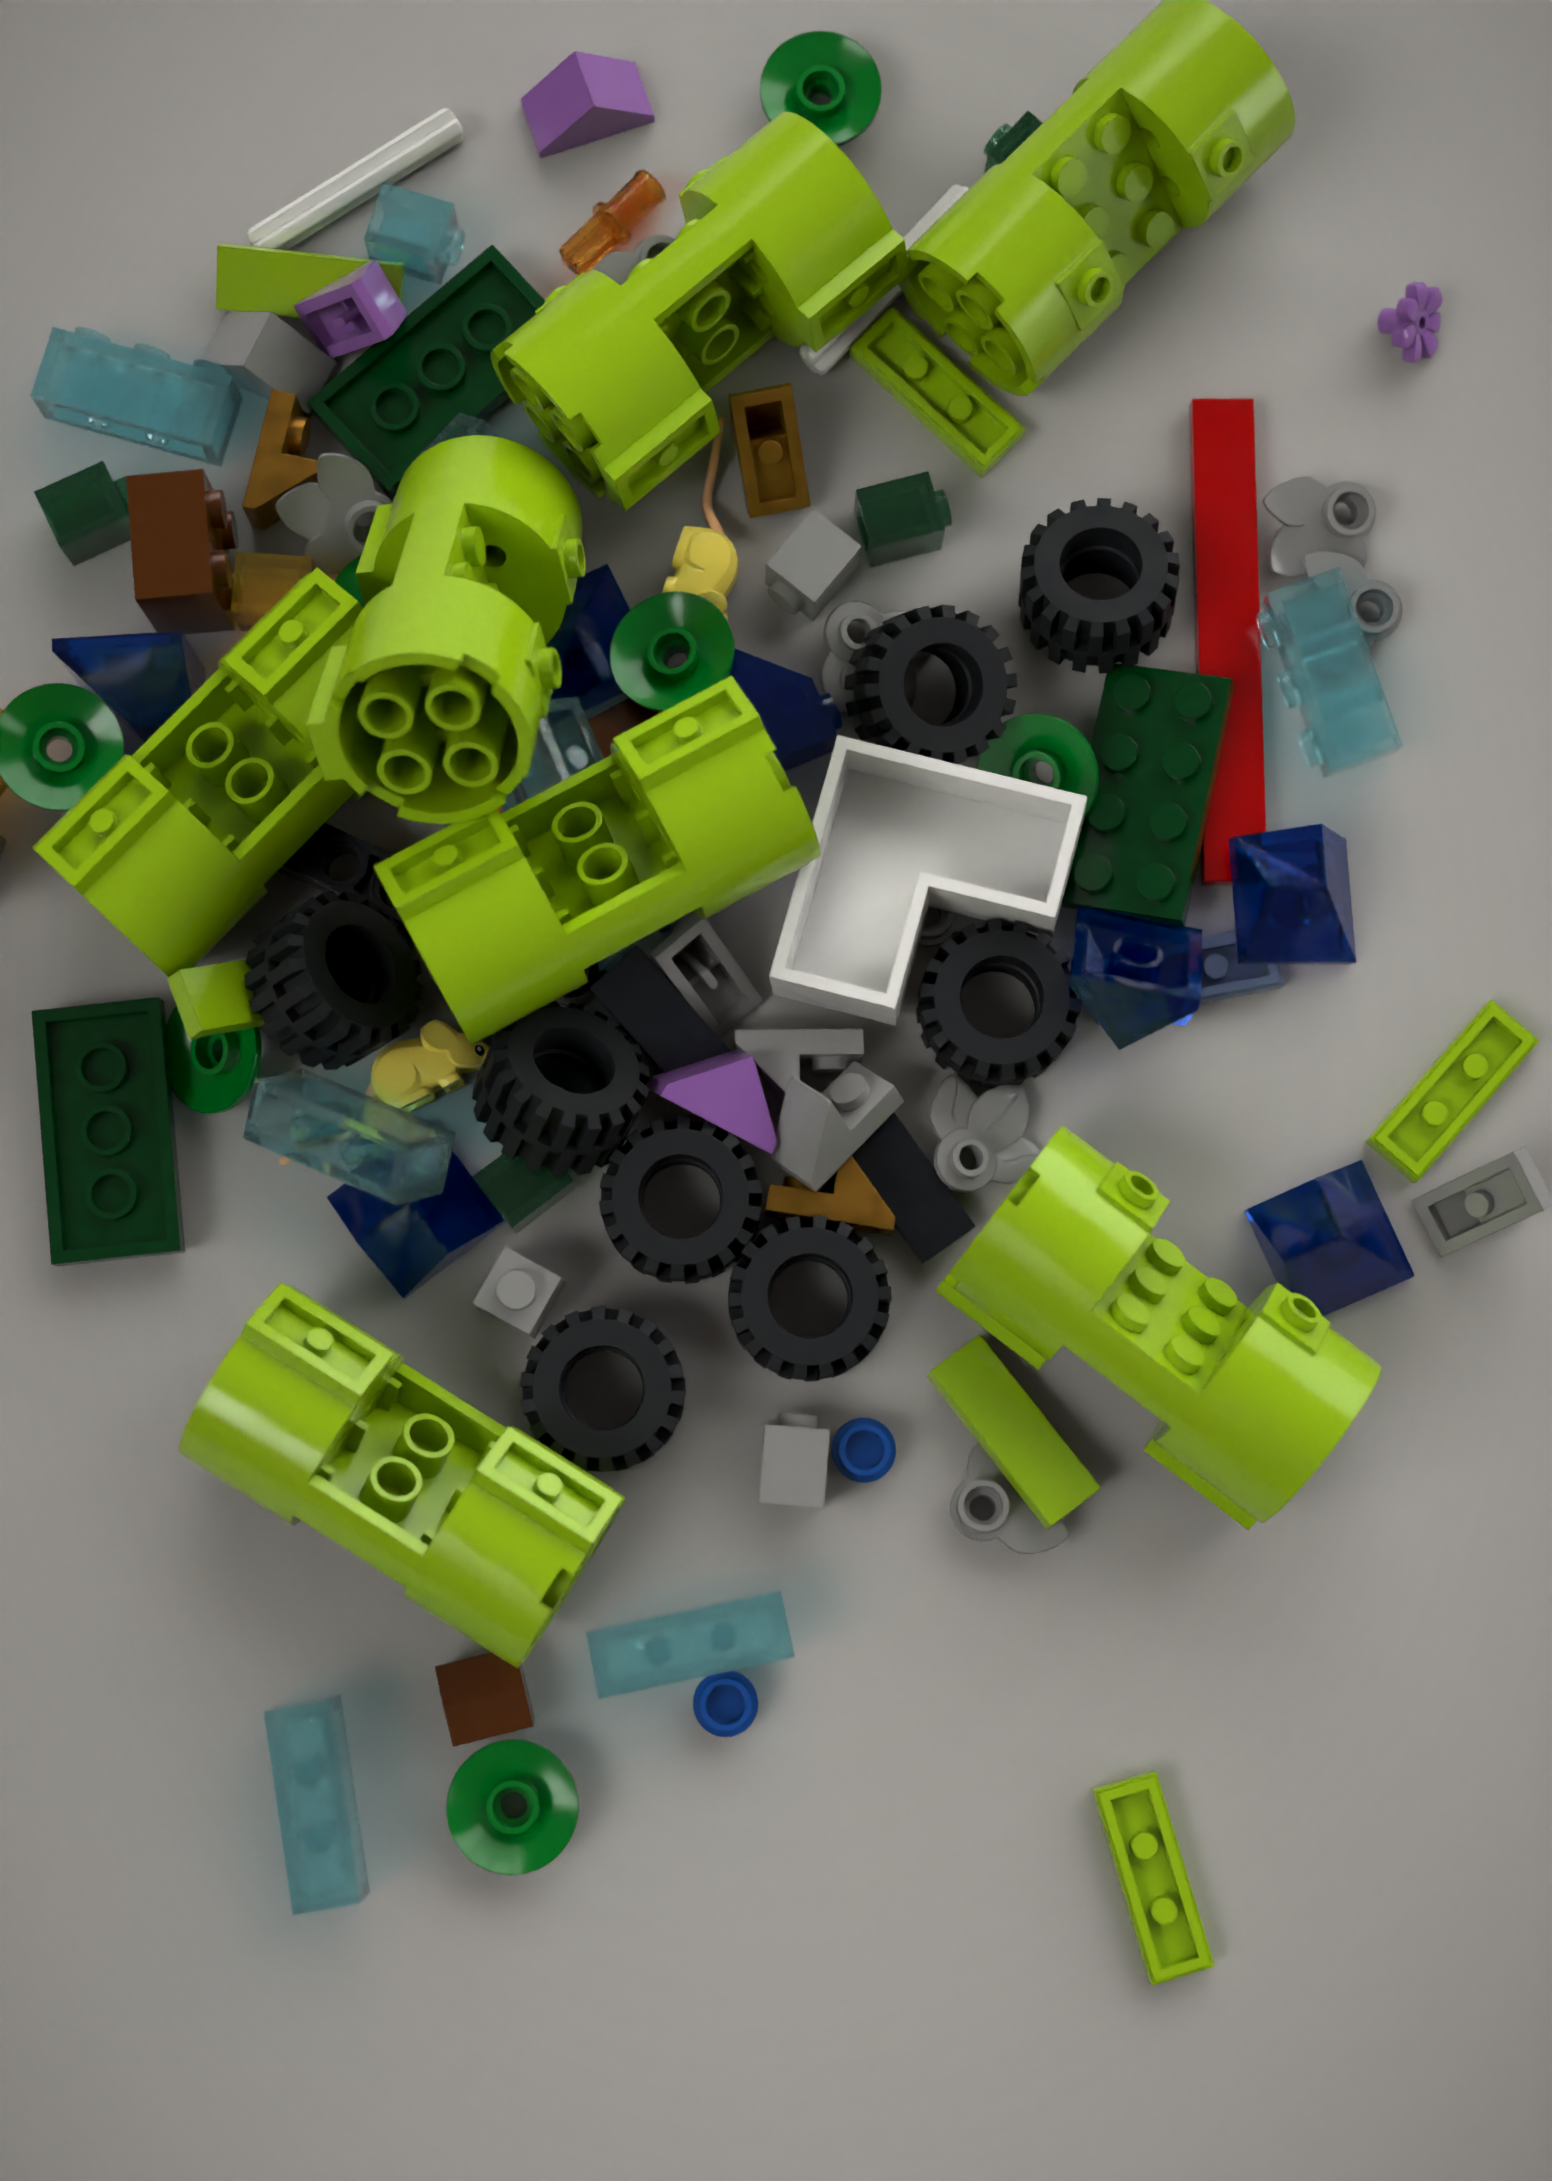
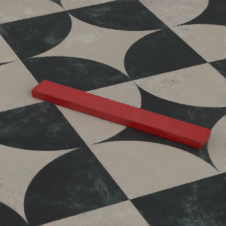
M1192 399L1189 405L1196 674L1232 678L1235 686L1200 851L1201 886L1264 885L1268 879L1254 399Z

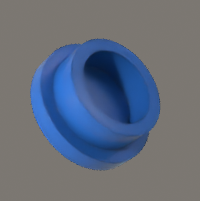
M856 1418L845 1423L836 1432L832 1441L831 1454L836 1468L843 1476L855 1482L867 1483L880 1479L891 1469L896 1457V1444L892 1433L881 1422L871 1418Z
M720 1670L709 1674L699 1683L694 1693L693 1710L698 1723L707 1732L719 1737H732L744 1732L753 1723L758 1711V1696L753 1684L744 1675L732 1670Z

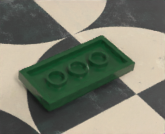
M492 244L405 317L392 336L372 345L306 401L309 410L348 453L369 470L372 479L392 498L396 495L397 488L405 471L418 456L443 441L465 436L509 398L494 370L490 352L536 314L535 311L544 304L545 300Z
M1114 663L1112 673H1106L1091 744L1098 766V790L1095 801L1083 820L1061 903L1063 908L1185 926L1235 687L1232 678L1132 666L1125 669L1122 664Z
M160 997L31 1011L51 1265L59 1267L185 1253L164 1001Z

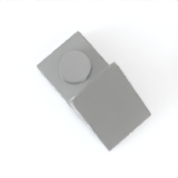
M864 1028L735 1029V1050L739 1049L754 1057L758 1075L784 1100L789 1079L793 1076L800 1080V1064H812V1072L817 1074H841L853 1061L861 1063L864 1055Z
M855 1061L822 1094L792 1076L786 1086L776 1132L778 1144L771 1155V1159L776 1166L817 1192L890 1117L904 1100L893 1084Z
M1526 1146L1439 1186L1413 1199L1412 1202L1440 1257L1551 1207L1552 1196Z

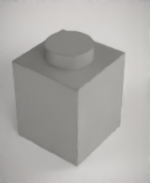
M812 508L766 563L765 584L769 586L767 590L769 596L788 613L796 615L798 611H801L814 621L859 567L862 546Z
M504 1246L472 1304L535 1339L566 1282L562 1277Z
M779 1413L778 1425H764L758 1503L824 1509L830 1429L816 1428L817 1416Z

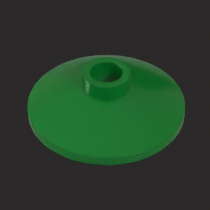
M810 31L796 35L782 43L767 60L760 81L761 104L769 122L782 112L798 114L818 127L838 147L853 141L871 125L878 112L882 94L881 77L871 55L853 39L830 31ZM824 94L830 98L831 102L826 105H816L811 103L809 99L813 95Z
M677 591L651 596L634 606L620 621L610 646L612 674L622 692L635 704L659 713L728 678L735 656L734 636L724 614L713 603L701 596ZM683 653L687 655V660L679 667H667L668 660L674 654Z
M49 683L33 687L14 698L0 716V775L10 790L19 798L38 808L51 811H69L124 756L123 733L113 711L98 696L79 686L65 683ZM57 739L67 741L72 747L71 756L61 762L52 760L47 754V748L52 741Z
M1027 713L1005 721L1004 724L1007 728L1000 738L987 741L990 748L979 755L977 769L1087 796L1085 817L1096 798L1099 773L1094 752L1082 733L1069 722L1046 713ZM1039 761L1046 762L1051 766L1053 770L1051 782H1043L1038 778L1036 766Z
M176 1005L166 1026L172 1090L186 1106L200 1113L216 1114L234 1108L248 1095L258 1075L262 1053L259 1027L189 1039Z
M520 1739L493 1742L469 1756L453 1777L446 1802L449 1830L461 1852L477 1866L502 1875L527 1874L552 1862L569 1843L576 1828L579 1814L578 1791L567 1766L556 1754L544 1746ZM511 1792L520 1793L527 1802L525 1813L517 1817L508 1815L502 1806L504 1796Z

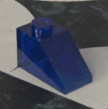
M735 648L734 662L728 677L732 675L760 715L764 729L776 747L773 753L780 762L784 772L833 752L837 738L835 730L842 728L843 724L830 693L828 692L820 696L811 677Z

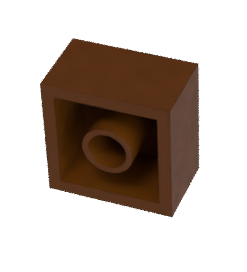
M204 469L126 476L135 600L159 636L168 637L235 630L233 609L243 608V593L238 571H231L228 549L238 548V531L234 512L227 511L223 491L213 489Z

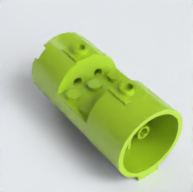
M1162 0L1076 84L1072 95L1002 164L991 167L906 250L910 275L901 281L899 286L915 315L927 321L940 338L947 333L959 348L973 356L967 364L986 381L1010 394L1028 396L1118 309L1122 303L1124 285L1183 227L1196 228L1203 225L1288 141L1295 128V111L1283 78L1258 42L1237 21L1220 8L1206 0Z
M792 112L780 113L729 156H723L709 169H703L696 173L689 180L686 187L678 193L686 225L680 230L676 240L656 257L647 258L639 262L622 285H619L613 279L597 270H589L585 274L582 272L568 285L560 286L551 292L544 304L535 311L536 314L490 352L492 365L504 389L514 404L518 405L526 399L523 402V408L539 430L536 435L549 451L592 494L598 498L605 494L611 503L616 501L625 511L721 432L713 401L706 392L772 337L775 336L791 346L798 347L806 343L816 353L910 275L905 239L892 228L882 205L864 177L844 152L824 132L798 114Z
M472 435L452 438L432 446L418 456L401 478L393 503L377 505L355 573L366 606L355 621L348 645L331 647L306 722V728L325 781L345 779L358 794L362 795L367 790L379 799L399 807L397 813L399 817L423 823L453 824L483 817L502 807L506 802L507 795L518 786L524 776H527L541 718L547 717L552 690L561 686L562 674L558 652L555 647L547 648L546 645L558 631L566 606L572 604L577 579L584 577L586 573L585 552L581 541L583 530L582 515L577 497L565 476L538 452L525 445L501 437Z
M317 567L299 580L217 662L219 669L132 756L125 754L32 846L46 862L168 977L179 969L195 967L268 893L263 885L350 797L358 801L367 792L365 790L362 795L358 794L345 779L325 781L306 728V722L330 649L334 646L348 645L355 621L363 609L354 597Z
M732 675L613 738L614 743L610 744L612 755L501 814L497 809L474 820L453 823L373 866L470 1045L588 983L584 969L673 923L692 911L705 920L821 856L819 841L796 786L791 787L780 762L773 753L776 747L764 729L760 715Z
M1062 1124L935 1291L1038 1370L1046 1360H1050L1064 1345L1160 1419L1143 1449L1146 1453L1247 1530L1257 1521L1260 1523L1266 1522L1296 1495L1343 1437L1375 1387L1382 1366L1331 1328V1322L1321 1315L1319 1309L1311 1300L1301 1294L1291 1293L1278 1282L1275 1285L1271 1284L1248 1307L1238 1301L1235 1292L1225 1282L1217 1278H1208L1185 1260L1183 1253L1176 1245L1166 1239L1155 1238L1150 1234L1170 1203L1167 1198L1159 1193L1156 1185L1145 1175L1128 1170L1118 1161L1114 1164Z
M280 1282L246 1321L241 1335L207 1384L185 1426L179 1444V1453L291 1525H296L303 1521L405 1586L407 1588L405 1598L518 1669L534 1649L571 1592V1588L582 1573L590 1557L594 1555L619 1513L626 1497L517 1427L508 1426L506 1428L403 1363L404 1357L400 1353L294 1286L285 1285Z

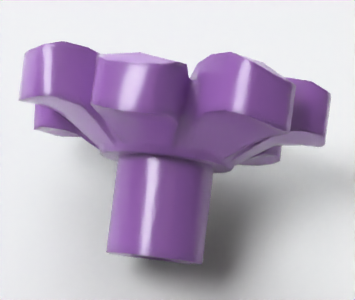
M1424 282L1409 283L1406 286L1405 298L1399 300L1396 309L1383 308L1378 317L1379 331L1381 333H1390L1392 345L1403 348L1402 359L1404 362L1418 363L1421 358H1431L1438 348V341L1433 333H1437L1440 330L1441 315L1440 312L1435 311L1442 304V295L1438 287H1427Z

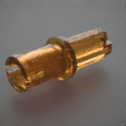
M643 169L638 170L633 175V178L607 203L599 201L592 207L593 216L560 247L559 253L563 264L579 276L582 272L585 274L591 270L618 243L627 244L632 239L631 230L658 204H662L666 200L664 189L656 178Z

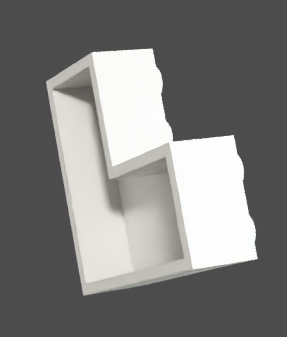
M837 735L812 822L819 841L821 856L799 869L769 974L773 995L896 1026L929 907L985 921L1001 919V924L1012 927L1015 920L1029 924L1026 931L1039 934L1043 930L1053 937L1084 820L1087 796Z

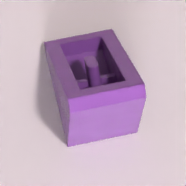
M578 51L571 53L520 99L540 158L655 122L654 114L635 62Z
M376 258L294 305L319 349L331 358L386 340L396 332L408 315Z
M739 1049L653 1076L647 1086L658 1095L770 1154L773 1153L778 1144L754 1057Z

